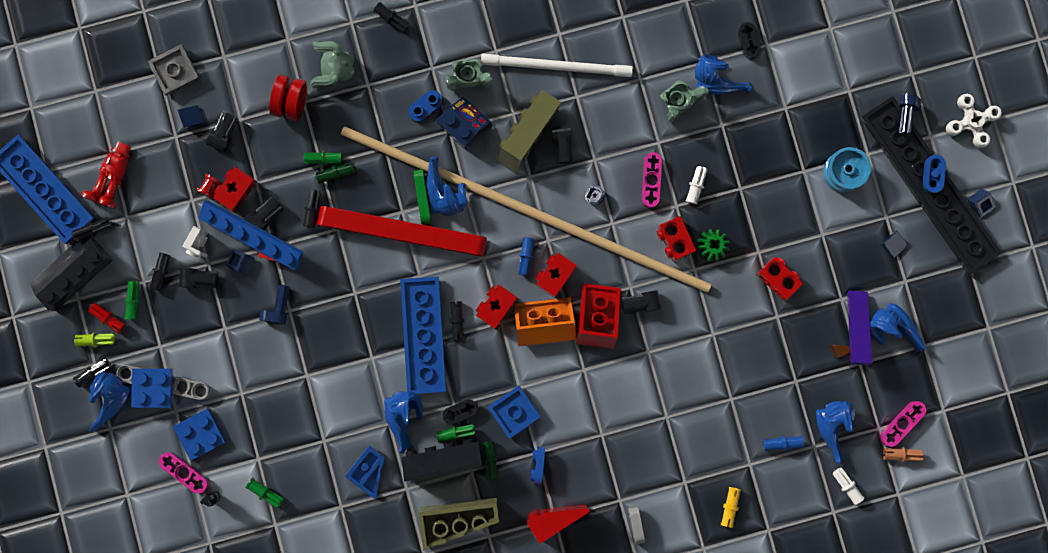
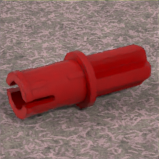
M93 303L90 306L89 312L101 320V324H106L117 334L126 326L112 312L106 311L97 303Z

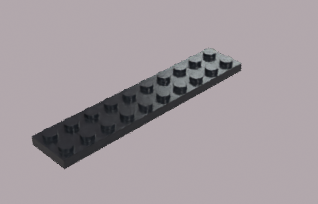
M894 96L860 117V119L967 274H972L1002 252L946 171L944 187L941 191L931 194L924 190V164L926 159L934 154L913 124L911 134H899L902 108ZM931 163V166L936 169V163ZM930 181V186L934 187L935 183Z

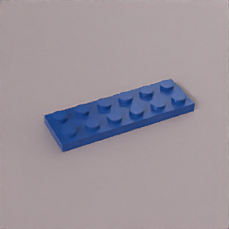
M21 135L15 136L0 150V173L64 244H68L74 239L72 236L73 230L89 225L88 222L92 223L95 220L93 215Z
M439 276L400 279L407 392H414L415 394L446 392Z

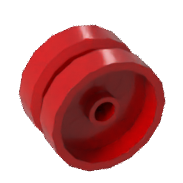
M278 75L270 96V115L281 118L286 114L288 120L298 122L303 114L306 103L307 81L296 78L292 82L289 76Z

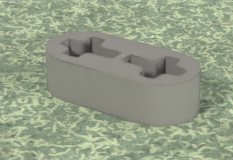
M638 506L628 508L635 545L645 543Z

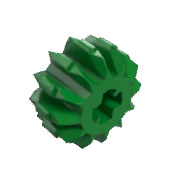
M712 229L708 230V234L703 232L701 235L704 239H698L697 241L703 244L698 246L697 250H704L700 255L701 257L708 254L707 261H710L712 256L715 261H718L719 256L721 258L726 256L723 251L728 252L730 250L724 246L730 243L729 240H723L727 235L724 233L719 236V229L715 231V234ZM709 242H712V243H713V242H716L717 245H716L715 247H717V249H716V248L711 249V248H710L711 243H709Z

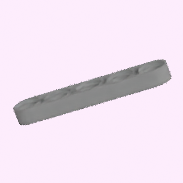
M122 365L118 368L116 375L122 382L132 384V368L140 367ZM125 368L131 370V376L128 379L122 377V370ZM173 375L172 394L197 400H204L209 397L211 389L208 384ZM181 381L187 383V390L185 392H180L177 388L178 383ZM201 385L206 388V393L202 397L196 393L197 387Z

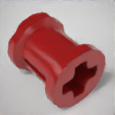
M205 174L206 178L201 187L197 188V191L212 199L213 191L221 182Z

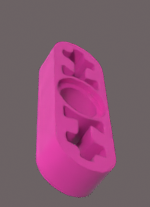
M655 152L649 153L644 159L642 203L647 208H654L660 200L662 158ZM652 157H655V160L658 161L654 165V170H658V173L655 171L647 172V169L651 170V163L648 160ZM649 175H654L657 178V183L653 186L649 185L646 181ZM646 188L657 189V192L653 191L652 197L656 198V201H653L652 204H649V201L645 199L650 194V190L646 191Z
M919 401L910 402L882 431L880 435L881 442L885 446H896L926 414L925 405ZM913 406H916V407L919 406V407H920V408L918 409V411L920 412L919 414H918V413H914V414L911 416V418H910L909 416L905 415L906 413H907L908 415H911V414L913 413V411H914V409H913L912 407H913ZM905 418L908 426L902 430L899 428L898 422L900 419ZM895 430H897L898 432H901L900 435H899V433H895V434L892 436V438H893V440H894L893 442H892V441H888V442L886 441V440L888 439V437L886 436L887 434H893V433L895 432Z
M167 452L160 456V467L192 492L199 494L208 489L209 480L173 452ZM165 457H172L171 462L175 465L180 463V465L176 467L175 471H173L175 467L172 464L166 465L167 461L165 460ZM182 467H186L189 470L187 478H182L179 475V470ZM194 474L196 476L193 479H195L196 481H203V488L197 489V484L194 481H190V483H188V481L193 477Z

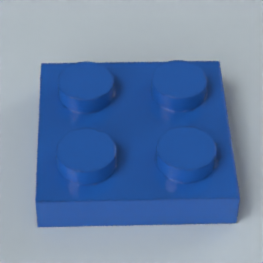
M132 368L131 407L171 408L173 369Z
M519 385L488 406V409L509 439L541 417Z
M209 408L173 426L190 461L226 443Z

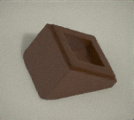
M829 345L834 358H842L850 354V346Z

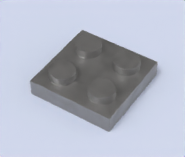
M182 44L147 61L166 96L200 79Z

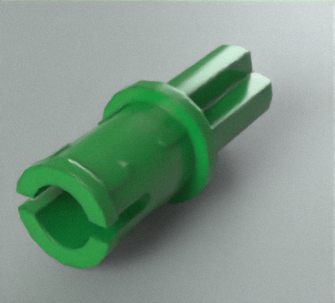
M322 151V153L305 152L303 160L305 164H322V166H325V164L342 165V153H325V151Z
M138 281L128 282L127 299H125V319H138V303L141 302L139 300L140 283Z
M474 425L457 428L453 426L452 429L436 431L439 444L452 440L458 441V439L475 435Z
M251 478L250 483L248 482L245 487L259 496L260 500H265L275 508H278L283 502V498L271 491L269 486L265 487L254 478Z

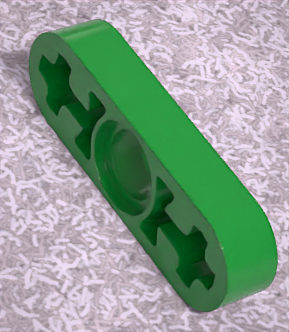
M423 170L414 171V180L422 225L431 224V215L427 200L425 176Z

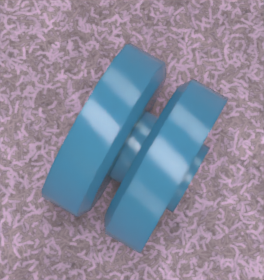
M852 147L838 150L827 159L823 167L824 180L828 186L837 192L843 193L853 191L867 182L871 173L869 158L863 151Z

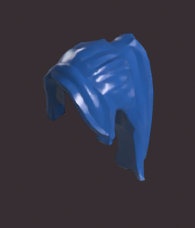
M703 54L702 57H699V62L696 64L694 71L695 79L698 80L696 88L705 86L709 90L708 94L724 95L736 91L750 92L753 90L750 82H734L718 75V70L727 69L729 63H725L713 55Z
M433 156L430 158L426 192L429 208L435 214L441 212L446 216L456 215L464 211L467 205L465 183L458 184V193H453L451 187L448 184L444 185L442 178H440L438 171L439 159Z
M889 303L886 308L879 309L872 317L870 332L880 345H884L886 341L881 334L884 331L898 339L905 336L913 344L916 351L926 349L912 320L898 305Z
M99 372L89 388L90 403H95L96 399L101 395L103 396L104 403L99 417L88 431H96L117 414L128 400L131 389L122 385V380L112 373Z
M399 391L393 394L392 398H385L384 408L386 422L400 445L398 452L404 454L407 448H413L407 433V424L410 423L409 414L412 409H415L416 418L420 420L423 415V404L419 395H416L414 392Z
M846 400L844 402L833 401L827 404L825 409H817L815 411L820 436L832 450L837 464H841L842 460L845 459L839 445L838 427L840 424H844L846 430L852 432L855 419L854 406Z

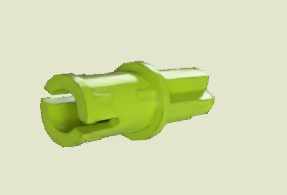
M96 332L88 335L77 334L75 338L78 339H74L76 347L92 346L96 348L99 345H113L115 343L114 334H97Z

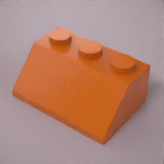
M571 297L514 304L519 346L576 340Z

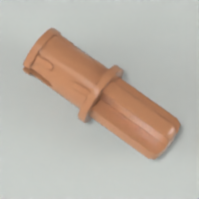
M901 447V449H883L884 460H898L904 463L905 461L921 462L924 458L922 450L905 449L904 447Z

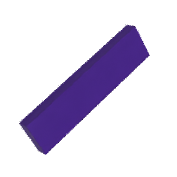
M848 291L851 365L870 366L872 364L868 292Z

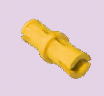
M729 487L726 504L724 503L723 505L725 509L721 523L722 526L733 528L735 514L739 509L737 505L741 489Z

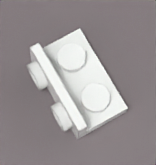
M193 226L182 246L187 249V254L198 259L201 256L207 258L208 254L199 250L208 239L206 237L207 232Z

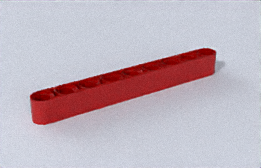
M328 206L320 207L317 225L479 257H484L487 238L483 236Z

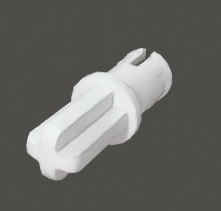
M697 166L692 183H689L691 186L686 202L698 204L701 190L704 189L703 183L707 168Z
M843 468L836 469L833 472V476L841 485V490L847 493L854 505L863 501L864 496L855 486V481H851Z

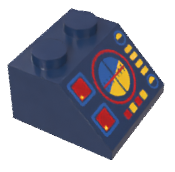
M464 97L449 106L436 120L437 125L465 150L491 123Z

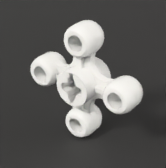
M963 94L958 98L957 105L960 109H963L965 116L962 121L954 120L949 122L946 126V132L950 136H957L964 129L972 131L974 134V146L984 148L990 143V136L983 131V124L986 121L993 122L1001 117L1002 111L998 106H990L985 112L976 111L973 106L974 97L971 94Z

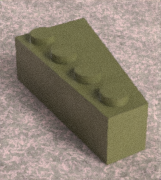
M541 90L539 95L535 94L529 103L531 104L530 108L523 110L519 117L521 121L518 124L514 123L509 131L511 135L508 139L505 137L499 146L501 151L497 162L515 174L520 169L522 159L526 160L533 147L532 144L535 145L543 133L542 130L547 128L561 104V101Z
M497 498L420 507L418 512L423 551L499 522Z

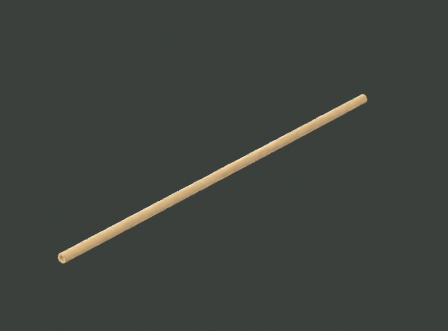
M343 127L342 136L428 172L429 162L348 127ZM438 167L440 178L456 185L465 183V189L706 293L710 290V283Z

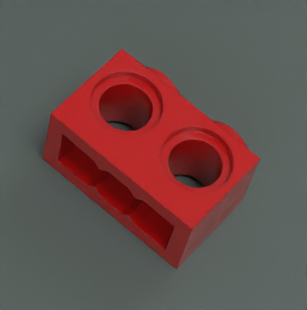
M681 216L658 226L659 230L656 232L660 241H664L666 245L664 250L669 259L672 258L673 261H676L696 251ZM668 226L675 228L676 234L674 236L667 234L666 228ZM677 243L681 244L684 247L683 253H677L674 250V245Z
M773 257L756 275L785 301L803 283L800 281L801 277L795 271L791 272L786 267L787 263L783 259ZM771 266H775L778 269L776 276L770 273L769 269ZM785 279L791 281L792 286L790 289L784 287L783 282Z

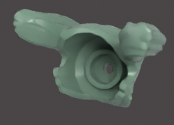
M334 41L313 42L314 49L324 54L321 58L322 75L311 80L310 85L312 88L334 85L338 80L345 81L353 76L354 58L348 52L342 51L338 43Z
M480 59L454 61L452 64L453 76H446L445 83L450 91L460 87L481 86L486 89L491 85L493 76L490 73H483Z
M678 80L661 93L660 97L665 102L669 112L667 114L668 122L675 121L679 114L689 109L693 103L703 101L704 97L709 93L708 88L701 86L691 90L687 83Z

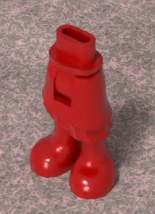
M117 141L115 148H111L112 152L108 153L100 165L101 168L99 170L101 172L92 191H83L81 197L110 209H115V193L118 185L121 186V180L124 181V174L128 159L130 158L128 153L131 146ZM110 178L111 180L109 186L106 190V193L103 195L108 179Z

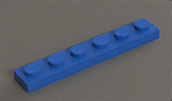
M208 200L203 202L198 217L200 220L293 270L298 269L303 251Z

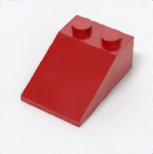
M583 283L576 344L614 349L618 339L621 288Z
M586 504L547 508L541 511L536 509L528 514L527 524L541 544L590 512Z

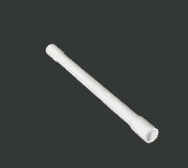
M483 53L481 55L482 65L632 77L633 66L507 57Z

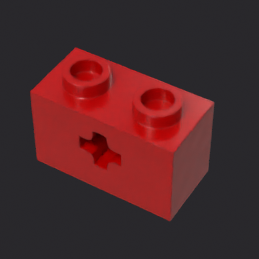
M234 167L233 170L230 169L226 173V180L223 184L217 186L213 198L236 213L257 181L237 167ZM232 186L237 188L235 192L230 189Z
M557 253L556 256L552 254L546 262L549 266L545 272L541 270L535 278L538 281L536 286L554 298L577 266L560 253ZM557 269L560 277L552 279L550 271L554 272Z
M499 284L497 287H491L487 293V296H489L485 303L482 301L475 310L478 312L476 316L494 329L497 328L517 300L515 295ZM499 301L500 309L492 311L491 302L496 303Z

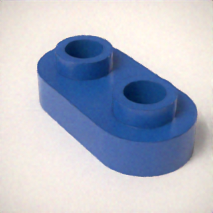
M434 90L425 93L410 106V118L414 122L426 120L442 106L441 94ZM435 97L436 101L431 103L429 99ZM421 109V113L417 115L415 110Z
M940 155L930 156L924 164L923 188L931 194L941 191L944 187L946 162ZM932 162L936 163V169L931 166ZM930 181L935 183L934 187L930 186Z
M537 446V450H533L532 461L536 462L535 470L531 469L530 481H534V485L537 486L542 485L545 447Z

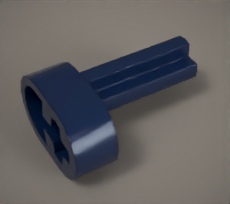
M903 94L900 97L902 113L899 134H911L913 112L920 111L922 99L916 95Z
M278 286L274 311L261 310L260 321L286 325L287 315L285 310L290 286Z

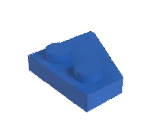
M368 445L345 474V477L375 499L384 456Z

